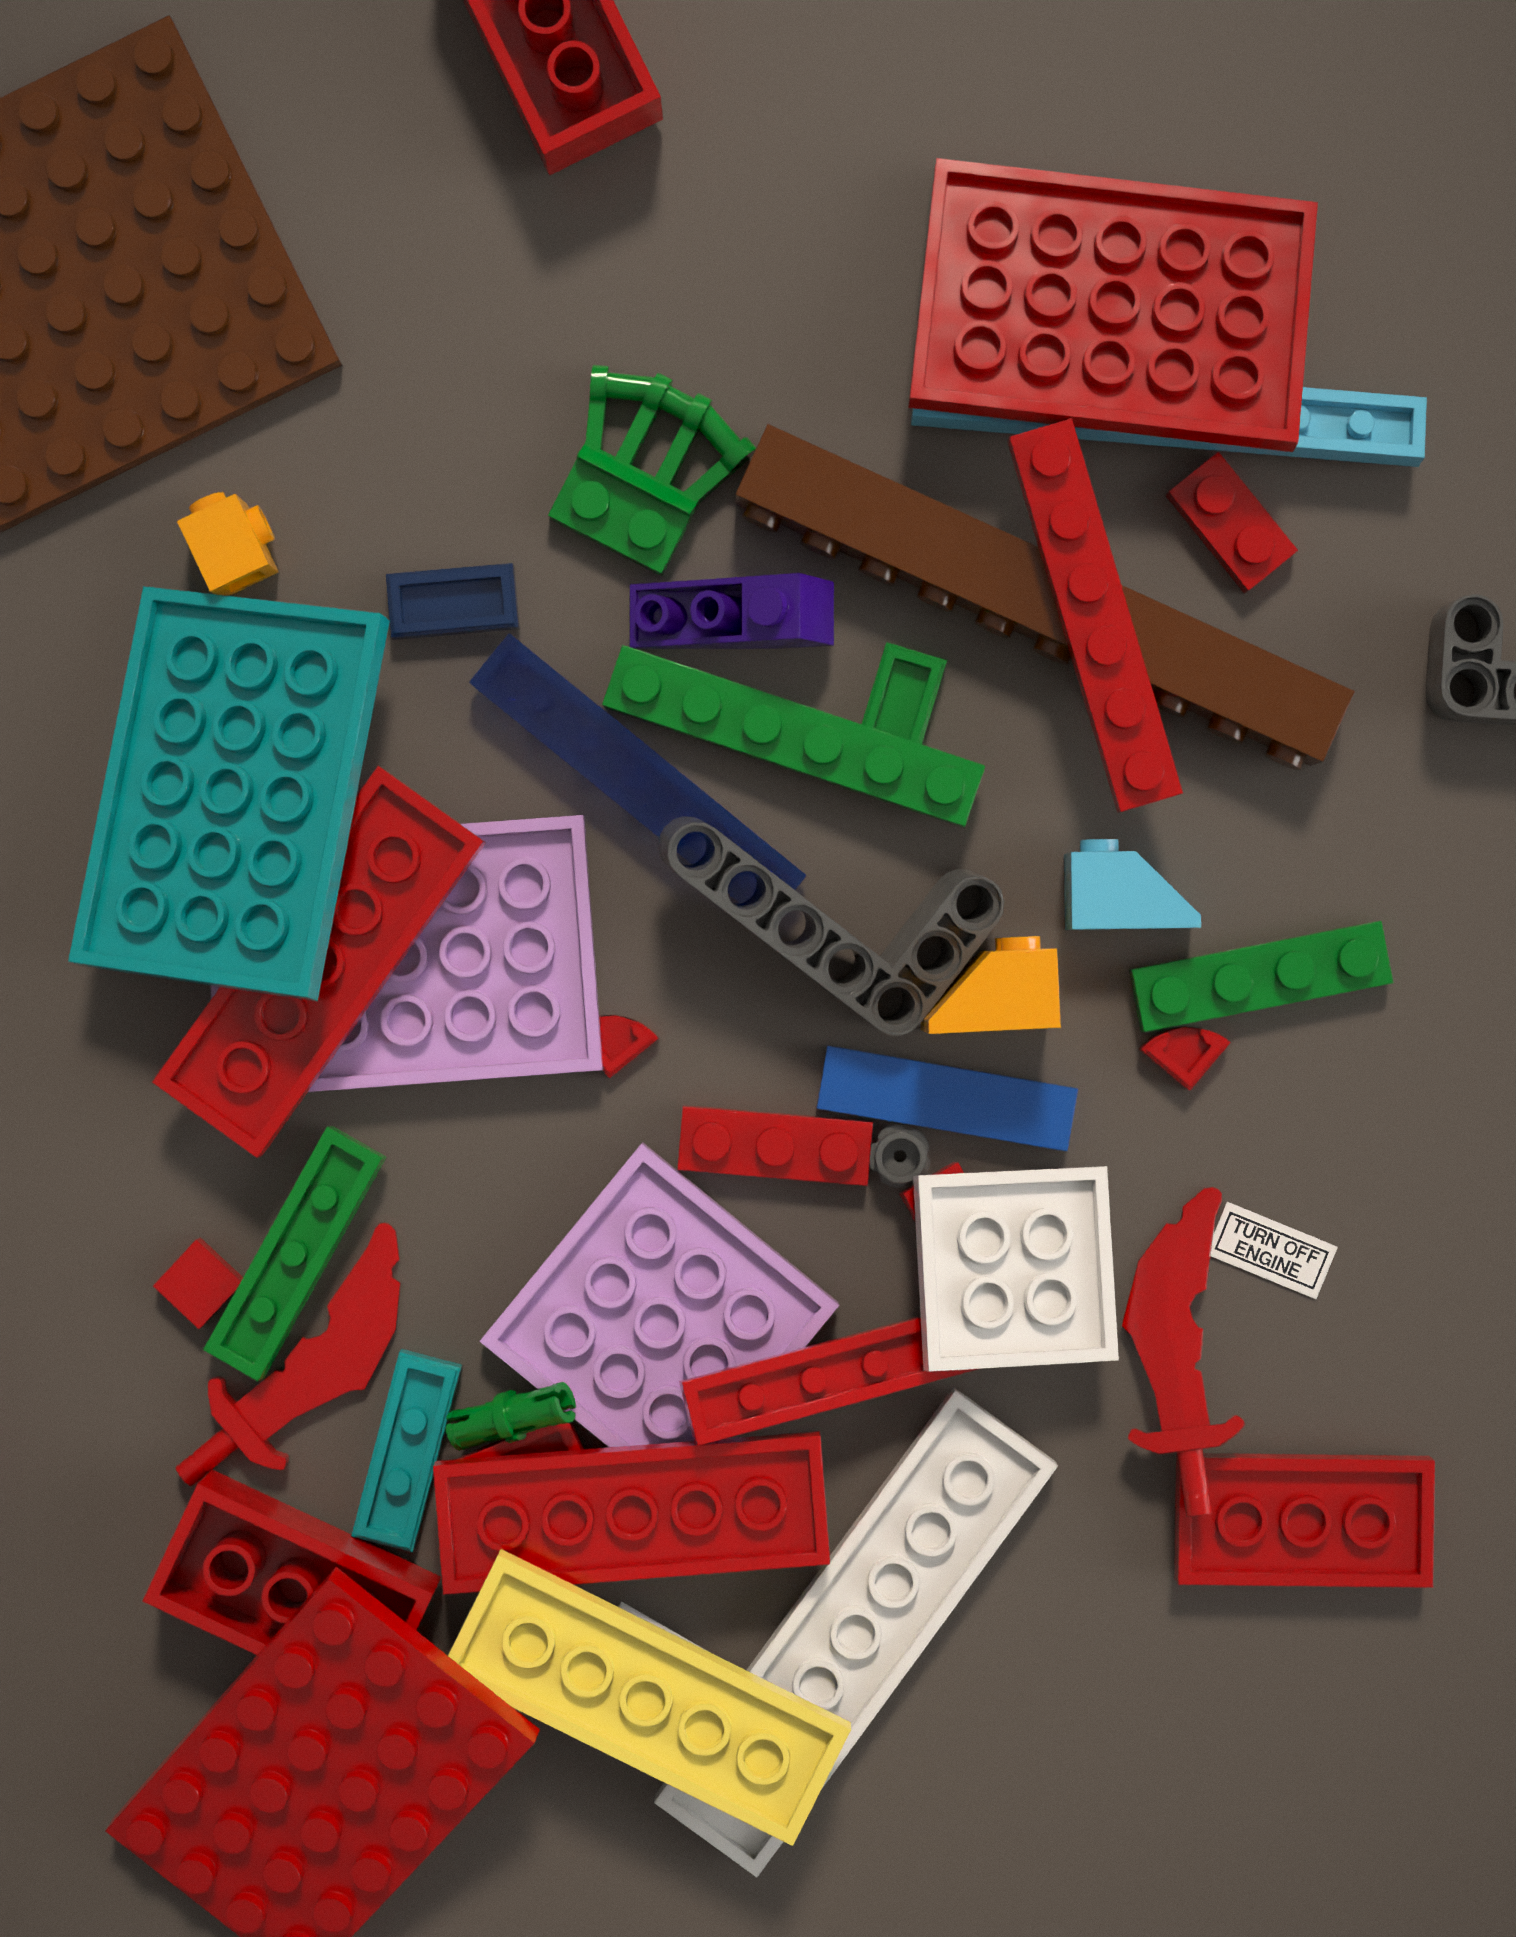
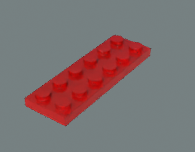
M377 766L356 797L318 1001L220 987L152 1083L256 1158L262 1157L486 842L382 767Z
M820 1431L726 1438L700 1446L695 1445L694 1441L442 1460L435 1461L433 1465L443 1595L480 1592L500 1549L571 1584L830 1564Z

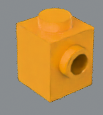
M217 492L189 506L191 514L177 521L208 589L213 594L230 596L279 573L266 546L267 543L275 540V537L259 505L248 508L247 503L236 494L226 498L224 492Z

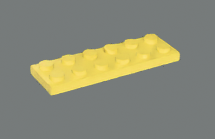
M500 1549L448 1654L451 1659L513 1708L791 1846L794 1845L851 1731V1722Z

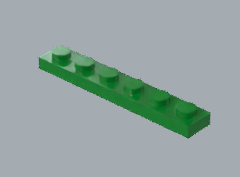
M625 645L621 647L602 706L606 709L962 828L966 826L985 770V765Z

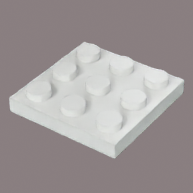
M1107 1166L913 1176L924 1371L1119 1360Z

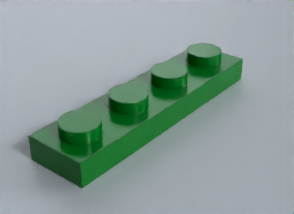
M1373 921L1129 969L1141 1032L1394 983L1382 921Z
M334 1126L326 1127L205 1345L204 1351L256 1381L265 1378L387 1158L385 1155Z

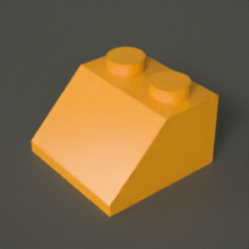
M1040 936L995 938V951H980L950 984L920 1023L921 1030L928 1034L1061 1028L1057 949L1040 948Z

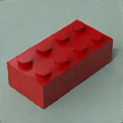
M463 0L549 176L663 120L661 96L614 0Z
M212 1469L197 1484L142 1602L258 1655L335 1567L354 1580L415 1630H417L441 1576L367 1541L352 1537V1534Z

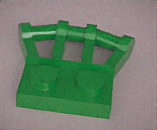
M593 365L590 380L586 441L578 452L577 459L548 517L550 520L663 576L699 504L754 455L757 447L748 437L743 439L738 437L711 406L713 400L700 393H697L695 398L672 387L673 380L665 375L657 373L655 377L609 373V366ZM607 398L643 401L616 456L603 451ZM660 410H663L683 420V423L654 477L634 467L632 464ZM700 431L722 458L683 492L672 486V483Z

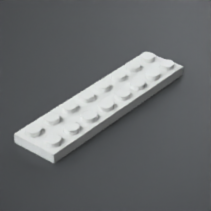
M954 1387L831 1553L830 1564L821 1567L747 1668V1671L851 1722V1731L823 1787L1058 1467L1056 1461ZM663 1783L655 1794L654 1803L755 1877L759 1876L783 1843V1841L666 1783Z

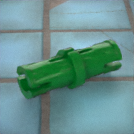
M564 1382L555 1383L527 1393L516 1394L514 1390L496 1394L493 1401L486 1402L485 1404L450 1411L446 1419L450 1423L458 1420L460 1422L446 1425L447 1437L451 1445L459 1451L505 1438L507 1443L523 1440L528 1432L548 1426L573 1422L576 1413L572 1410L563 1412V1410L575 1409V1398L571 1388Z

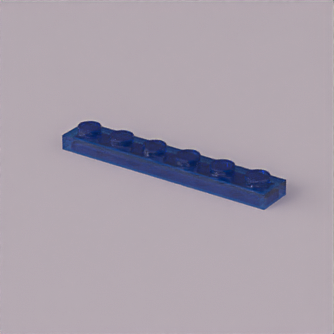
M508 633L469 681L474 688L657 837L660 836L663 828L673 819L682 816L695 817L717 829L794 890L797 889L807 876L510 633ZM701 832L686 834L677 845V853L691 864L698 862L706 851V840ZM743 871L736 874L728 885V894L738 903L747 901L756 890V879L751 871Z

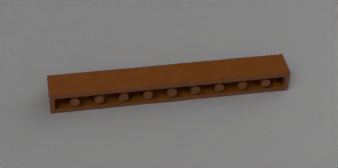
M767 424L736 492V505L745 508L742 515L745 520L774 533H777L780 525L804 535L800 544L819 555L835 559L838 551L861 561L858 570L866 576L891 586L894 585L896 578L920 588L917 597L925 603L947 612H951L956 604L978 614L975 624L1004 638H1010L1012 632L1015 631L1035 640L1036 643L1033 650L1052 661L1068 665L1071 655L1037 546ZM1122 585L1158 709L1184 718L1187 710L1210 720L1207 730L1213 734L1238 744H1242L1246 736L1268 746L1265 753L1267 758L1291 769L1300 770L1303 763L1312 766L1324 761L1353 698L1354 690Z

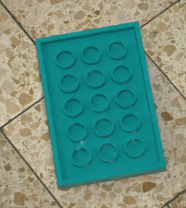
M143 586L68 962L79 966L318 1001L390 623L389 619L381 613Z

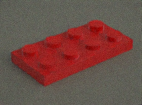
M1176 1453L1174 1579L1178 1585L1433 1588L1435 1460L1430 1456L1203 1453L1212 1514L1186 1517L1184 1494Z

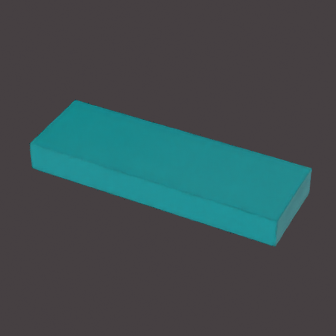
M405 1349L399 1351L356 1515L352 1537L410 1552L414 1551L434 1477L433 1465L439 1458L446 1425L448 1424L446 1417L452 1408L462 1364Z

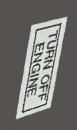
M1227 1202L1213 1235L1211 1257L1317 1299L1338 1247Z

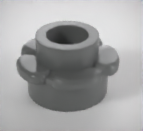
M891 1125L879 1132V1140L871 1145L870 1167L873 1171H878L880 1180L890 1187L902 1188L907 1185V1182H913V1176L927 1174L930 1167L927 1152H929L930 1146L926 1137L916 1129L905 1130L902 1125ZM897 1150H903L906 1153L904 1161H895L894 1153Z

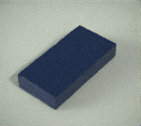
M513 563L386 574L390 631L393 640L520 629Z

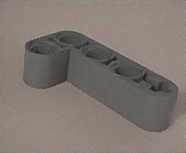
M1479 594L1465 595L1440 608L1432 618L1426 679L1427 703L1433 713L1441 719L1448 721L1516 726V700L1514 698L1516 661L1501 660L1503 617L1497 604L1486 596ZM1458 611L1470 613L1478 623L1479 631L1473 643L1462 640L1454 629V619ZM1455 674L1464 675L1474 686L1473 701L1468 707L1459 705L1450 695L1449 686Z

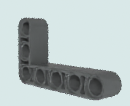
M682 816L669 822L659 836L658 851L661 860L669 869L880 1031L889 1035L901 1036L912 1032L920 1025L997 925L1004 912V897L1001 889L994 881L968 869H955L947 872L937 881L884 952L879 956L709 824L695 817ZM701 832L706 840V851L703 857L698 862L690 865L681 864L677 857V845L680 839L688 833ZM751 871L756 879V890L753 896L745 902L732 903L728 896V885L731 879L738 873ZM976 885L980 893V901L976 910L969 915L960 916L956 908L960 892L968 886ZM791 911H802L806 919L803 933L795 940L789 942L781 941L778 934L781 919ZM938 936L941 942V953L938 959L931 965L920 966L917 960V950L920 944L927 938ZM843 949H851L855 958L851 972L843 978L831 979L828 965L832 956ZM894 987L901 988L903 1000L899 1010L887 1017L880 1016L878 1001L881 995L888 989Z

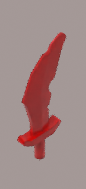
M1215 1187L1204 1188L1183 1206L1182 1219L1177 1224L1166 1223L1139 1259L1122 1322V1327L1132 1336L1154 1390L1161 1425V1432L1145 1433L1134 1428L1130 1431L1128 1440L1141 1448L1157 1454L1177 1452L1186 1517L1212 1514L1203 1449L1221 1447L1234 1438L1246 1424L1240 1416L1235 1415L1226 1423L1210 1425L1202 1372L1195 1369L1196 1363L1202 1359L1204 1329L1198 1327L1192 1318L1190 1307L1196 1295L1207 1289L1215 1220L1222 1202V1193Z
M380 1223L375 1228L368 1247L327 1305L330 1315L327 1330L319 1336L312 1338L303 1337L285 1359L284 1371L275 1370L237 1402L227 1391L224 1377L217 1376L209 1380L208 1398L211 1414L221 1425L222 1429L175 1467L177 1473L187 1485L192 1487L238 1448L254 1463L271 1469L283 1470L288 1464L289 1455L277 1451L268 1440L270 1436L293 1418L352 1390H365L396 1330L401 1282L393 1277L392 1268L400 1258L396 1230L389 1223Z

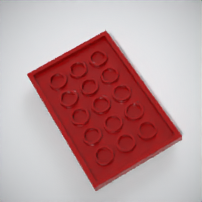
M936 158L908 408L1044 424H1054L1072 418L1074 427L1293 452L1299 441L1318 202Z
M335 1567L113 1817L105 1832L240 1937H352L533 1746L540 1729L354 1580Z

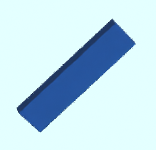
M827 1045L816 1108L1068 1151L1078 1088Z

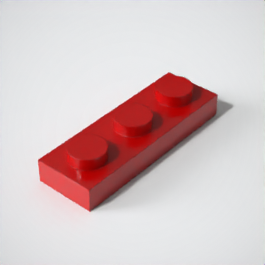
M683 1105L677 1170L868 1186L873 1122Z

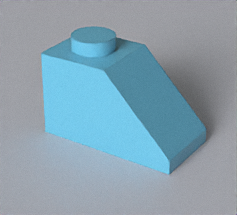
M1118 839L1080 840V852L1064 854L1065 930L1201 928V914L1136 851H1119Z

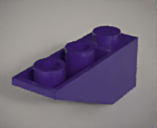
M802 573L630 584V647L634 649H783L834 646L833 581Z

